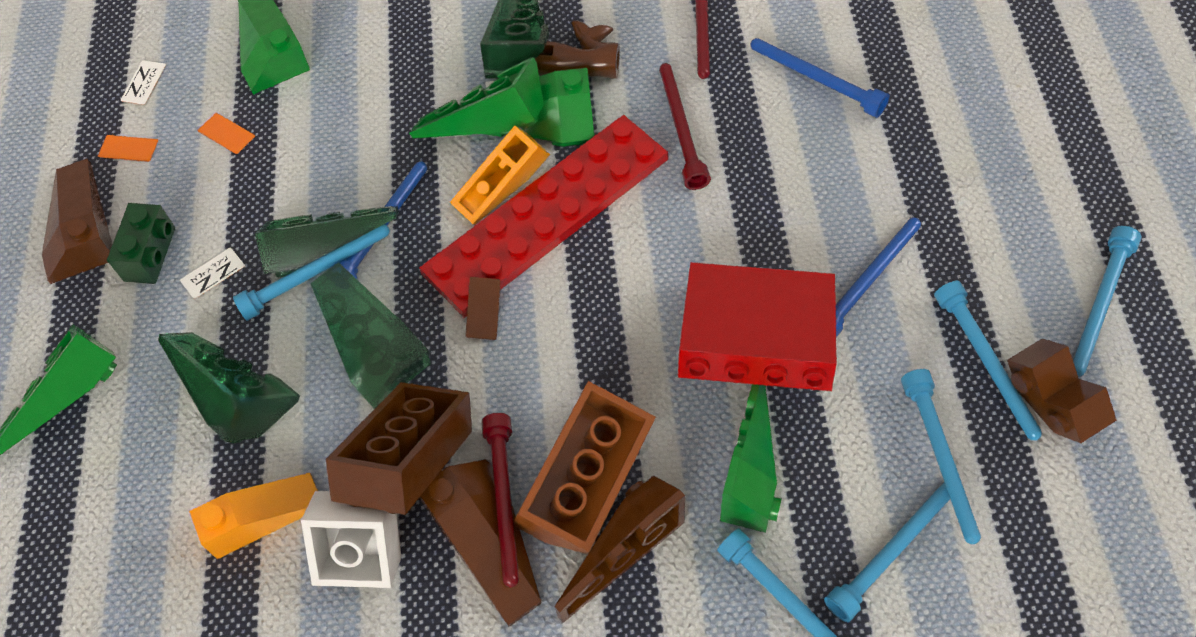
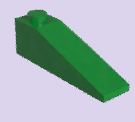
M238 0L241 72L253 95L310 70L299 41L274 0Z
M534 57L497 74L499 79L491 83L487 88L484 89L481 84L472 88L471 92L466 94L459 104L456 99H453L421 117L409 134L414 139L509 132L514 126L520 127L522 130L531 127L538 121L537 116L544 106L537 62Z
M588 69L561 70L539 76L544 106L537 116L538 121L523 131L533 139L552 141V145L561 147L583 145L593 138L594 127ZM509 132L486 133V135L503 137Z
M73 324L46 360L45 364L47 365L44 371L47 373L43 378L38 376L30 383L22 398V401L25 403L21 408L16 406L0 427V455L93 389L99 380L105 382L117 366L113 362L116 358L114 352Z
M752 384L744 415L746 418L745 420L742 419L737 445L734 447L722 494L720 521L766 533L768 521L777 522L782 498L774 497L777 478L766 385Z

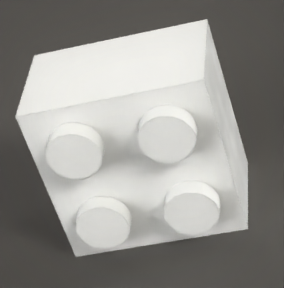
M315 491L301 519L312 586L391 588L401 560L397 515L382 510L353 507L349 504L331 501L330 491Z

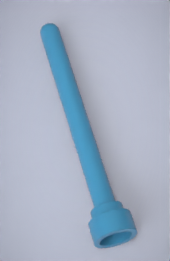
M380 224L257 292L254 289L250 292L244 290L233 296V300L242 316L248 321L260 314L259 310L265 308L264 304L329 269L336 262L339 263L387 237L390 232L389 227L385 224Z
M1117 226L1111 231L1108 240L1111 257L1073 359L1078 377L1086 373L1125 260L1138 250L1142 236L1139 231L1132 227Z
M958 280L943 285L934 293V297L940 307L947 309L949 313L953 312L1027 438L1032 441L1040 439L1042 431L1019 392L1013 386L1010 377L966 306L968 303L966 299L968 293Z
M927 369L910 371L901 378L905 395L911 397V400L917 403L964 539L969 544H977L981 539V534L931 399L934 394L933 389L935 388L933 378Z
M945 482L942 483L849 585L843 584L841 587H834L824 598L826 606L835 616L848 623L861 610L860 604L863 601L861 596L950 500Z
M740 528L733 531L721 543L717 552L728 563L733 561L737 566L742 564L814 637H837L752 553L754 548L749 544L751 539Z

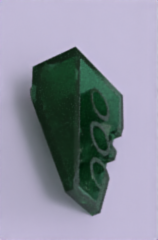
M398 205L360 209L351 212V217L346 218L339 211L317 217L316 221H313L312 214L269 220L255 233L264 274L275 272L276 277H284L296 271V269L395 219L399 213Z

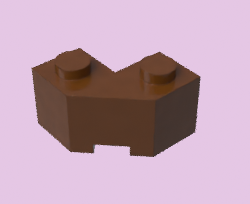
M1042 338L1007 359L1012 373L1011 382L1055 434L1082 443L1117 421L1107 388L1078 378L1067 345Z

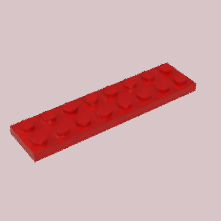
M623 114L419 267L421 275L465 318L468 310L470 277L499 279L501 281L500 290L664 164L668 160V151Z

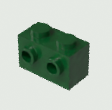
M128 203L107 258L108 263L123 282L156 284L176 228L161 205Z

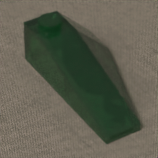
M498 0L480 43L485 79L497 80L499 79L497 74L532 57L536 59L545 49L549 28L544 22V15L540 11L538 0Z
M339 262L310 283L349 380L373 409L400 382L408 383L431 364L429 351L423 343Z
M192 332L159 334L158 341L206 424L225 442L239 443L242 440L259 438L299 401L300 395L280 378L270 373L266 374L264 378L251 371L253 364L244 359L237 361L223 356V348Z

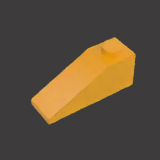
M514 126L450 203L472 224L476 225L528 181L550 154L530 135Z
M306 473L229 492L189 512L201 545L216 559H219L301 519L314 492L318 491L312 475Z

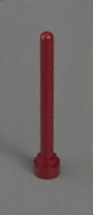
M695 0L697 74L699 78L707 79L710 75L708 0Z
M663 63L659 71L686 163L682 170L683 181L687 189H702L710 183V173L707 165L698 160L672 67L668 63Z
M491 413L481 420L482 436L491 445L502 578L504 585L512 588L519 582L506 443L512 435L511 417L505 413Z

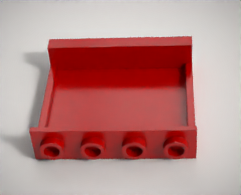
M690 262L679 347L678 378L832 391L837 365L835 274Z

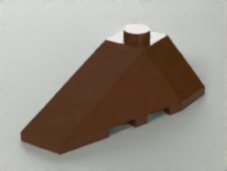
M88 158L56 169L42 249V259L47 280L50 284L108 263L107 258L112 247V240L91 162Z
M486 459L448 466L440 471L420 496V499L508 627H510L542 602L520 529L515 526L519 582L512 588L505 586L503 583L493 468ZM512 505L513 521H514L515 518H516V515H515V512H514V509H513V505Z
M654 475L645 483L642 480L638 481L628 489L625 494L626 498L623 499L554 606L557 616L562 623L685 523V495L680 489Z

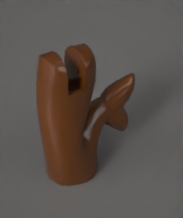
M572 21L571 24L575 36L580 42L582 49L553 41H540L534 47L533 55L537 62L539 76L554 71L587 68L588 77L618 78L620 44L616 42H601L613 31V28L608 25H597L590 28L581 21Z

